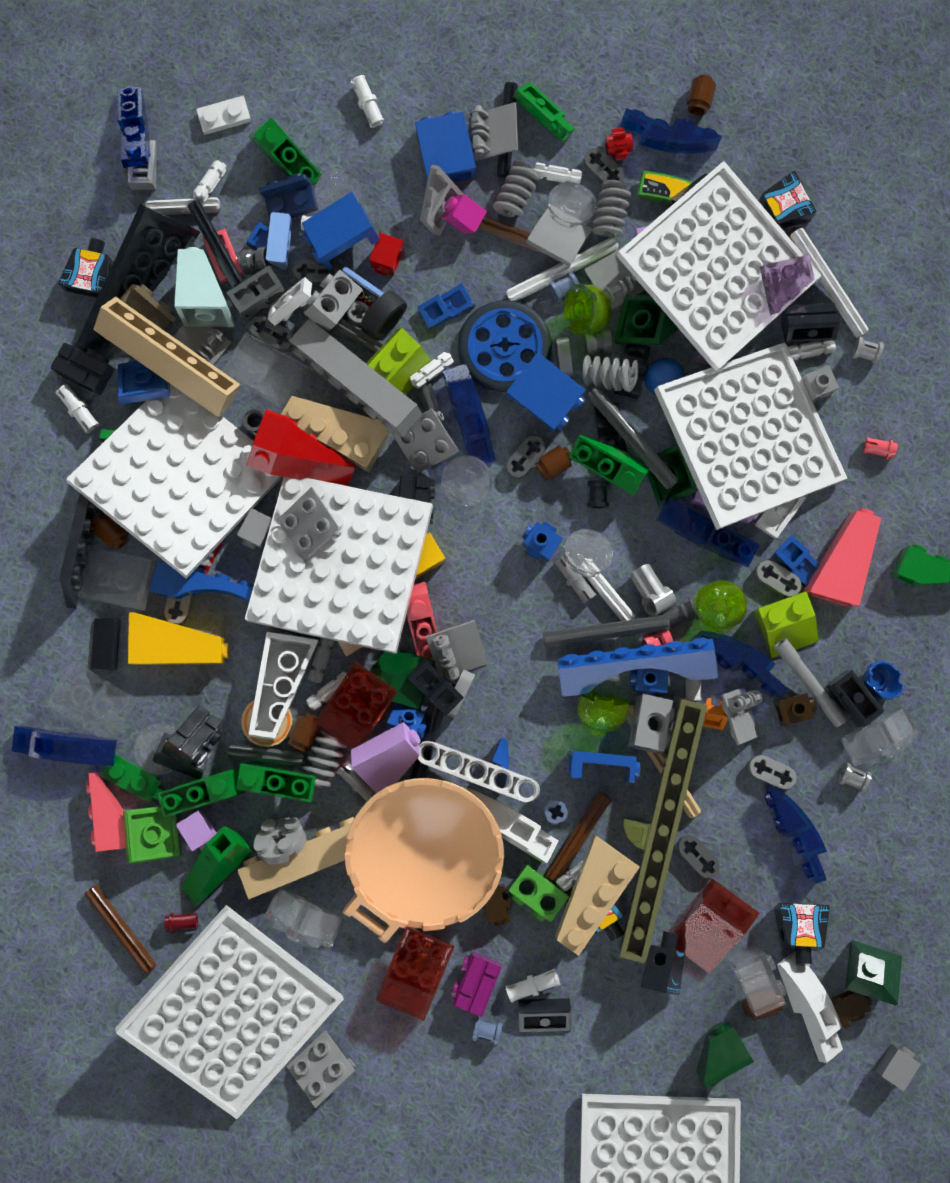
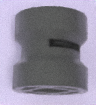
M267 246L257 248L256 251L249 249L241 252L240 264L246 275L256 274L257 271H261L268 265L273 270L274 265L266 260Z
M610 329L601 330L599 334L592 331L584 332L586 355L595 356L600 351L604 355L612 354Z

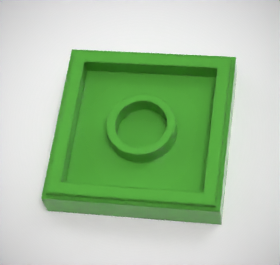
M161 806L123 811L127 864L180 856L179 835L176 826L177 814L164 818Z

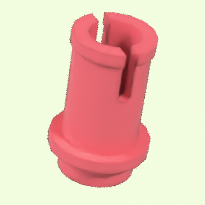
M867 437L863 453L885 456V459L888 460L889 458H895L898 444L893 443L891 439L888 442Z

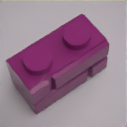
M472 952L470 958L465 956L460 969L464 975L461 982L455 981L450 994L451 997H454L453 1005L482 1017L502 964L475 952Z

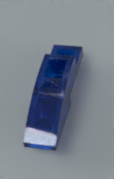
M129 86L117 90V120L120 126L121 162L123 168L148 164V157L151 156L142 87Z
M626 108L620 126L642 135L639 145L678 154L705 153L717 150L722 135L717 134L715 130L696 126L688 119L676 118L673 126H671L662 119H653L645 116L642 111L637 109L630 110Z
M463 364L442 370L455 420L457 419L471 468L496 461L490 440L491 433L467 365Z
M672 498L666 499L656 519L659 523L674 530L675 534L744 567L750 566L759 547V544L727 526L716 530L712 520Z
M699 631L695 634L694 637L713 639L715 655L717 656L716 662L725 670L728 668L735 670L740 665L743 666L741 671L751 680L756 678L762 684L760 688L770 697L774 695L782 697L787 692L788 688L769 672L776 664L754 647L730 636L715 632Z
M18 725L14 726L12 752L28 754L29 757L60 762L114 766L117 740Z
M766 786L767 793L764 794V798L769 809L773 808L776 818L773 819L775 828L783 836L795 837L792 843L796 853L801 854L804 860V864H801L805 877L817 884L826 881L827 879L818 855L827 852L815 826L806 813L787 794L775 786Z

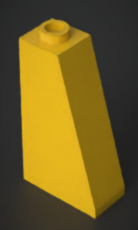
M129 612L128 664H225V658H229L230 646L229 643H225V638L135 612Z

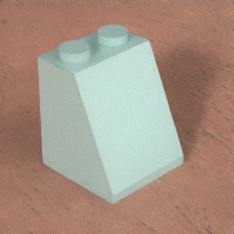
M196 247L178 249L175 308L184 326L234 327L235 322L204 250Z

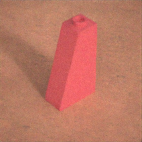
M859 509L848 514L803 592L807 591L808 596L851 608L860 606L881 517L874 516V512L867 509Z

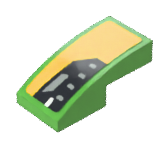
M643 171L640 176L637 196L656 203L665 201L672 204L671 198L692 182L671 175Z

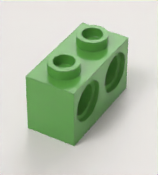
M527 863L508 887V891L512 893L510 898L520 906L525 903L531 907L532 911L530 913L541 922L545 919L552 922L569 898L566 892L561 891L558 886ZM530 880L533 882L534 888L530 893H522L519 890V885L522 881ZM544 896L554 898L555 902L552 908L544 909L540 906V901Z

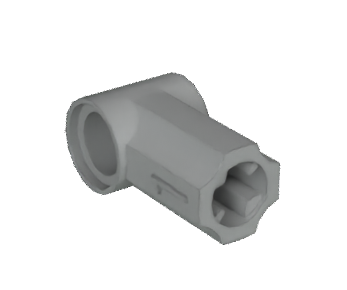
M649 564L639 567L629 575L643 597L642 606L649 616H657L676 605V597L673 591L667 586L663 587Z

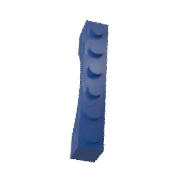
M158 561L149 591L153 594L175 600L190 595L188 592H192V595L222 593L235 596L249 603L254 584L240 580L239 584L230 581V577L216 573L215 577L206 575V570L198 567L186 579L167 563ZM274 627L275 629L281 631H285L295 635H300L299 632Z
M697 638L691 642L683 643L672 641L666 645L659 646L647 644L635 649L618 648L611 652L593 651L587 655L579 656L568 654L563 658H558V671L563 697L589 694L597 685L609 677L634 669L653 668L667 670L682 675L691 681L718 678L713 639Z

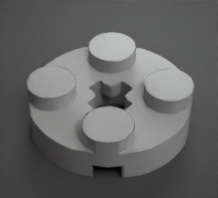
M296 817L276 820L268 819L262 823L261 830L255 837L254 849L266 864H282L290 860L288 856L294 852L298 854L303 849L307 838L306 833Z

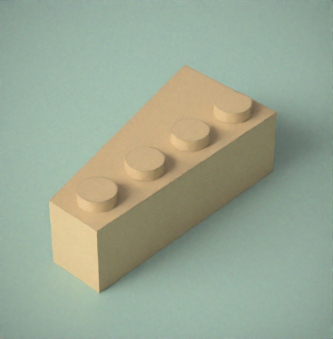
M291 396L281 415L297 422V426L307 434L312 433L315 435L317 441L326 448L334 449L351 463L368 473L392 435L381 425L383 421Z
M594 833L555 934L557 941L578 956L640 868L636 863Z

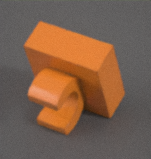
M708 698L706 703H704L707 705L703 726L723 730L728 721V716L722 708V700L719 706L711 705V698Z

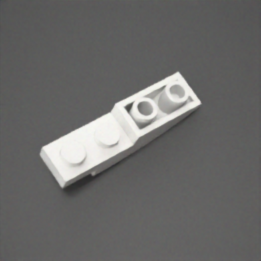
M467 788L469 792L474 794L489 809L499 826L503 839L541 863H548L559 840L541 830L540 825L515 810L475 790Z
M795 952L779 962L777 967L794 1013H801L804 1018L819 1062L828 1063L843 1050L837 1031L842 1028V1024L831 999L809 966L796 965Z

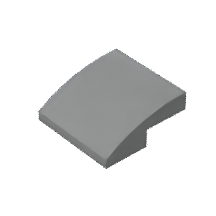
M549 206L532 230L526 244L570 267L592 233V228Z

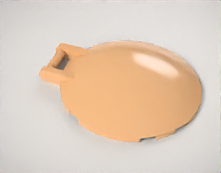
M418 778L404 780L376 793L356 814L347 835L345 866L356 894L345 906L343 913L348 917H354L376 933L378 939L383 943H386L399 927L433 931L445 929V926L456 922L461 923L472 917L491 898L502 874L504 860L503 840L499 826L489 809L468 790L439 779ZM363 905L385 921L387 925L384 927L358 907Z

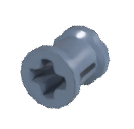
M573 272L567 273V277L555 283L553 281L548 283L557 303L561 302L562 298L571 293L581 292L580 285Z
M550 800L544 806V816L549 822L558 824L567 818L568 811L566 805L560 800ZM556 805H560L559 810L562 812V815H556L555 818H551L552 813L549 811V808H555Z
M477 1017L471 1041L478 1039L490 1042L493 1046L497 1047L502 1023L498 1022L496 1025L481 1021V1018Z

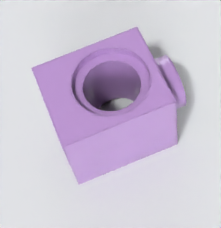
M203 809L198 810L176 824L191 851L197 849L202 851L205 844L217 833Z

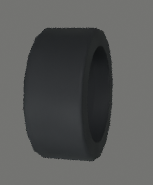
M389 290L381 295L366 311L362 318L361 326L374 339H379L398 323L406 311L407 303L394 291Z

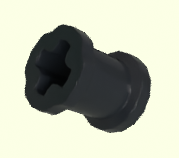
M602 480L588 481L587 486L590 487V496L587 508H609L607 487H610V482Z

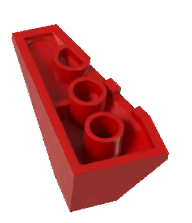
M266 409L246 466L270 475L298 480L310 478L349 486L356 467L353 463L334 449L326 448L317 441L315 435L312 433L307 434L297 426L298 423L293 419Z

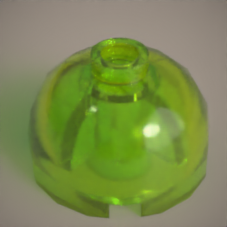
M576 284L574 286L576 288L567 293L564 302V318L569 319L571 325L567 327L575 335L595 334L605 328L609 322L611 315L610 299L606 292L598 286Z
M716 580L698 590L695 596V608L700 610L702 617L699 619L708 629L715 632H723L732 629L742 622L747 612V600L742 589L737 584L727 580Z
M593 691L589 694L579 695L577 703L578 718L585 727L591 729L590 732L592 734L605 736L606 732H613L624 724L629 709L626 699L608 694V697L595 696L596 692Z

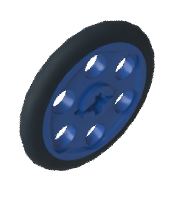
M500 300L479 307L467 318L458 338L459 358L465 372L474 382L495 392H507L529 364L521 360L520 355L522 352L531 351L534 356L538 352L549 361L552 354L551 335L545 321L535 310L516 301ZM500 316L508 317L510 325L506 328L499 327L496 324L497 318ZM521 327H530L533 332L532 336L528 339L520 337L518 331ZM481 329L487 330L490 337L487 341L481 342L475 337L476 332ZM504 340L507 341L508 345H512L508 347L507 352H504L503 348L498 347L502 345ZM488 354L492 361L489 365L482 366L477 361L478 356ZM502 365H511L514 373L509 377L501 375L499 370Z

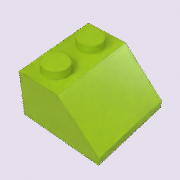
M400 328L389 337L366 364L406 395L413 388L410 377L416 372L420 373L419 370L430 363L431 360L421 345L403 328Z
M807 591L753 611L770 659L779 656L774 646L784 638H787L795 650L819 641L816 615Z

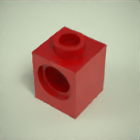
M379 232L378 236L381 240L375 243L369 259L371 268H374V272L383 276H387V274L395 275L404 250L403 240Z

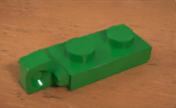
M532 82L525 84L515 91L512 97L524 109L529 111L541 125L549 129L554 134V137L563 143L570 138L575 128L565 120V113Z
M112 753L100 775L102 778L144 801L152 802L154 798L159 800L157 793L165 790L160 787L163 781L158 776L115 753Z

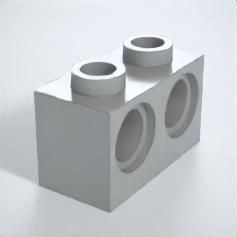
M341 270L334 276L329 273L320 284L323 287L321 292L315 291L306 302L310 306L304 314L327 333L339 322L363 290ZM335 287L341 291V294L336 291ZM321 305H324L327 308L328 312L323 310Z

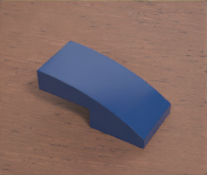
M460 283L441 296L437 294L417 308L428 328L432 329L475 307V304L464 284Z
M791 535L774 554L784 567L795 574L804 587H807L810 578L820 564L809 555L810 551Z
M501 737L492 762L500 764L505 769L509 767V752L507 739ZM505 773L499 774L496 778V783L500 788L505 787L507 779Z

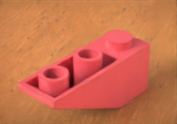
M421 582L413 585L406 614L416 655L433 660L426 636L437 633L426 582Z
M88 773L89 779L86 780V790L91 795V805L88 807V814L90 820H93L94 830L91 831L92 845L95 846L96 852L126 848L123 808L100 776V773Z

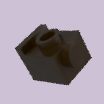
M807 693L774 701L780 726H788L813 719V713L817 712L813 697L809 698ZM797 704H800L802 707L800 714L796 713L794 709Z
M504 883L497 886L491 898L484 905L488 923H494L495 926L510 922L507 911L512 910L508 894L502 895V892L506 891Z
M850 990L830 998L845 1029L850 1027L848 1021L856 1022L866 1016L865 1013L870 1011V1006L873 1005L870 997Z

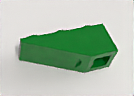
M272 117L265 119L248 136L262 153L288 177L293 174H305L314 184L322 176Z
M581 435L568 456L570 459L633 496L642 486L650 471L641 459L631 453Z
M918 545L907 546L902 549L891 576L912 586L950 585V560L940 555L934 557L927 554V550Z
M241 763L236 789L312 802L316 776L268 766Z
M239 768L158 792L157 795L163 817L172 816L246 793L243 790L236 789Z
M223 826L205 844L182 887L194 905L198 906L253 852L239 833Z

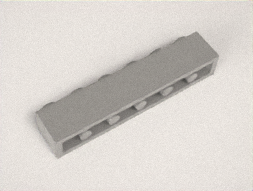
M310 318L289 340L295 348L292 352L303 362L305 359L310 361V367L320 376L323 373L329 377L327 379L328 382L337 390L342 387L346 391L345 395L354 404L360 402L364 405L363 410L371 418L375 419L378 417L383 421L381 425L391 434L397 432L403 437L423 415L417 404Z

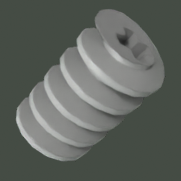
M519 160L513 161V167L510 168L509 175L505 178V184L501 187V193L497 195V202L493 204L496 212L509 218L515 215L523 216L524 212L519 206L527 207L528 203L523 198L530 199L532 197V194L527 189L535 190L536 185L532 181L537 182L540 180V176L535 173V170L530 165Z
M607 180L601 185L602 191L599 194L600 200L597 203L598 209L595 212L596 219L593 221L595 228L592 231L599 236L618 237L623 235V231L617 227L625 226V221L620 218L627 216V212L623 209L629 207V202L624 199L631 198V193L625 190L627 185L623 182Z
M586 355L583 362V380L586 387L592 388L595 386L600 389L605 387L607 390L614 388L617 391H621L624 388L627 392L632 391L638 378V363L636 360H634L632 367H630L628 359H625L622 366H620L618 358H615L613 364L610 365L608 357H605L603 364H601L599 356H596L593 363H591V357Z
M320 731L324 738L316 737L315 739L320 744V747L311 748L316 757H307L312 766H304L303 769L308 775L316 776V787L324 789L323 786H331L332 784L326 777H334L336 774L331 767H339L340 765L334 758L344 756L339 748H347L348 744L335 736Z

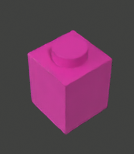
M465 194L452 196L447 200L444 205L445 211L441 218L461 233L470 234L476 232L487 211Z

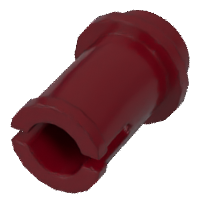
M197 912L180 915L170 913L164 919L165 931H170L171 934H174L175 931L197 930Z

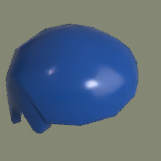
M670 358L658 359L645 371V386L656 396L654 389L657 386L685 377L684 369L676 360Z
M877 661L870 664L863 676V684L876 699L891 700L897 698L905 688L900 682L901 672L886 661Z

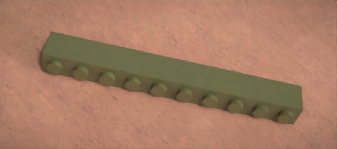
M679 699L670 743L619 949V954L622 958L646 964L707 710V705Z

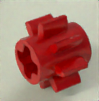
M623 128L611 129L612 133L610 136L605 137L607 155H613L615 161L625 160L628 153L633 152L631 133H626Z

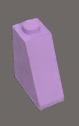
M403 722L351 749L352 768L375 793H378L382 789L397 783L420 756L418 745L420 744V738L415 730H410Z

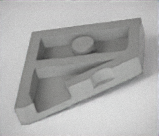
M431 165L420 221L432 234L440 236L448 223L441 218L445 211V203L450 197L463 193L444 171L436 165Z

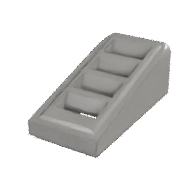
M156 140L131 141L128 168V185L131 190H156ZM137 147H150V151L137 152ZM137 157H149V160H137ZM138 165H148V168H138V169H137V166H138ZM137 174H147V177H137Z

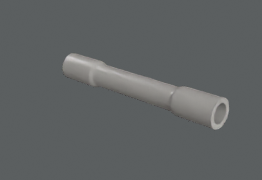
M787 638L777 642L774 646L775 650L806 686L833 725L839 727L844 724L848 719L847 716L806 667L800 655Z

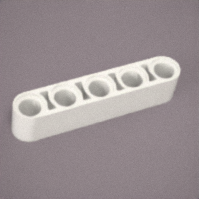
M425 741L419 745L420 756L418 760L435 769L522 802L534 801L540 793L539 784L524 775L436 742ZM428 746H433L436 755L429 761L424 757V750ZM452 755H457L460 759V765L455 770L448 766V759ZM476 764H481L485 770L483 777L480 779H476L472 775V768ZM501 773H505L509 777V784L505 788L498 787L496 783V778ZM529 782L534 787V793L529 798L524 797L520 791L522 784Z

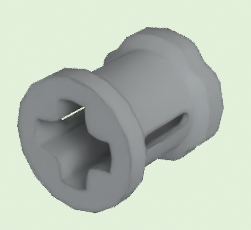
M858 336L852 351V358H864L871 360L873 364L877 365L881 358L884 344L882 342L878 344L864 340L863 337Z
M845 762L837 782L841 785L845 783L858 789V792L864 793L869 786L872 773L867 770L865 772L851 767L850 763Z

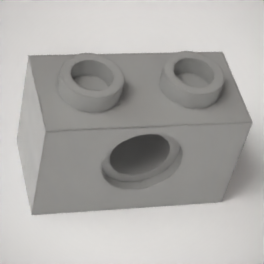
M646 694L636 697L628 743L629 748L653 753L665 752V748L667 749L670 743L669 723H672L675 709L672 708L673 700ZM649 718L656 720V731L649 728Z

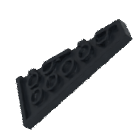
M140 204L77 342L84 347L102 352L110 341L93 330L101 306L115 297L120 299L132 284L139 287L143 284L153 291L170 270V264L178 255V249H186L185 245L192 237L196 239L201 232Z
M92 440L89 456L103 443L102 441ZM81 493L79 494L59 577L66 607L77 609L79 593L83 585V571L88 564L89 553H87L88 545H92L94 532L91 530L96 510V506Z

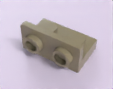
M132 284L120 298L122 302L162 330L170 322L174 323L176 318L171 315L173 310L162 301L160 304L152 298L154 293L143 284L140 287Z

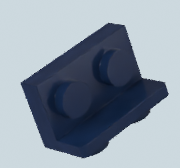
M293 174L289 179L270 181L266 186L259 188L260 194L265 198L269 221L273 212L289 214L291 218L318 211L313 182L305 174Z

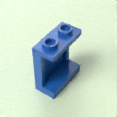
M451 111L440 117L433 118L427 116L415 122L427 181L431 165L439 166L452 182L476 177V165L464 112L457 113L456 111Z
M350 192L302 222L306 231L303 237L310 248L313 246L315 248V251L312 252L314 258L319 265L324 263L329 271L333 269L330 262L332 258L367 237L372 245L381 240L353 192Z
M537 352L507 390L505 396L512 402L516 401L547 425L553 433L556 428L561 431L570 419L567 417V414L572 408L577 411L585 401V398L582 397L585 389Z
M570 750L569 777L582 778L583 762L624 766V781L628 783H634L635 778H639L640 762H636L635 756Z

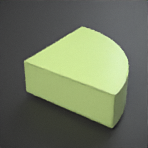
M624 818L623 826L627 838L636 847L644 849L649 824Z

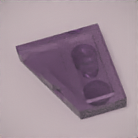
M809 254L760 266L770 315L779 313L786 303L793 300L803 288L815 280Z

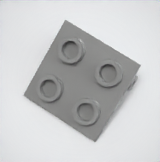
M515 102L486 111L480 105L473 106L470 115L474 161L518 150Z
M623 247L584 269L609 311L622 305L625 295H639L646 291L616 256Z
M183 324L174 335L175 339L212 365H215L232 343L223 336L222 332L212 327H185Z
M432 408L424 412L403 437L397 432L392 434L417 474L459 452L442 425L441 421L444 420L443 414L440 411L436 413Z
M313 487L306 491L277 519L304 560H307L330 537L336 539L341 535V527L337 524Z
M475 620L426 636L437 671L451 684L458 682L463 669L469 671L488 664Z
M745 687L721 695L722 708L728 716L730 733L733 739H735L736 744L740 745L759 737L760 734L751 707L762 702V694L758 690L746 692Z
M326 1030L286 1066L315 1108L355 1072L354 1062L350 1058L346 1059Z

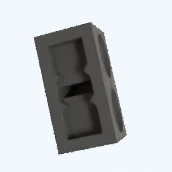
M268 265L228 291L227 295L246 322L269 307L286 292Z

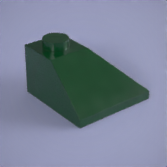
M625 295L614 342L616 344L661 345L677 331L678 327L650 295Z
M678 444L657 453L659 458L678 479L673 487L666 489L656 476L649 471L648 478L658 507H663L699 491Z
M397 650L396 654L384 652L371 667L363 693L421 710L425 695L408 680L407 676L423 659L433 667L435 661Z
M852 940L850 942L845 989L896 1006L899 999L902 956Z
M718 1023L706 1035L696 1070L706 1088L754 1062L730 1023Z

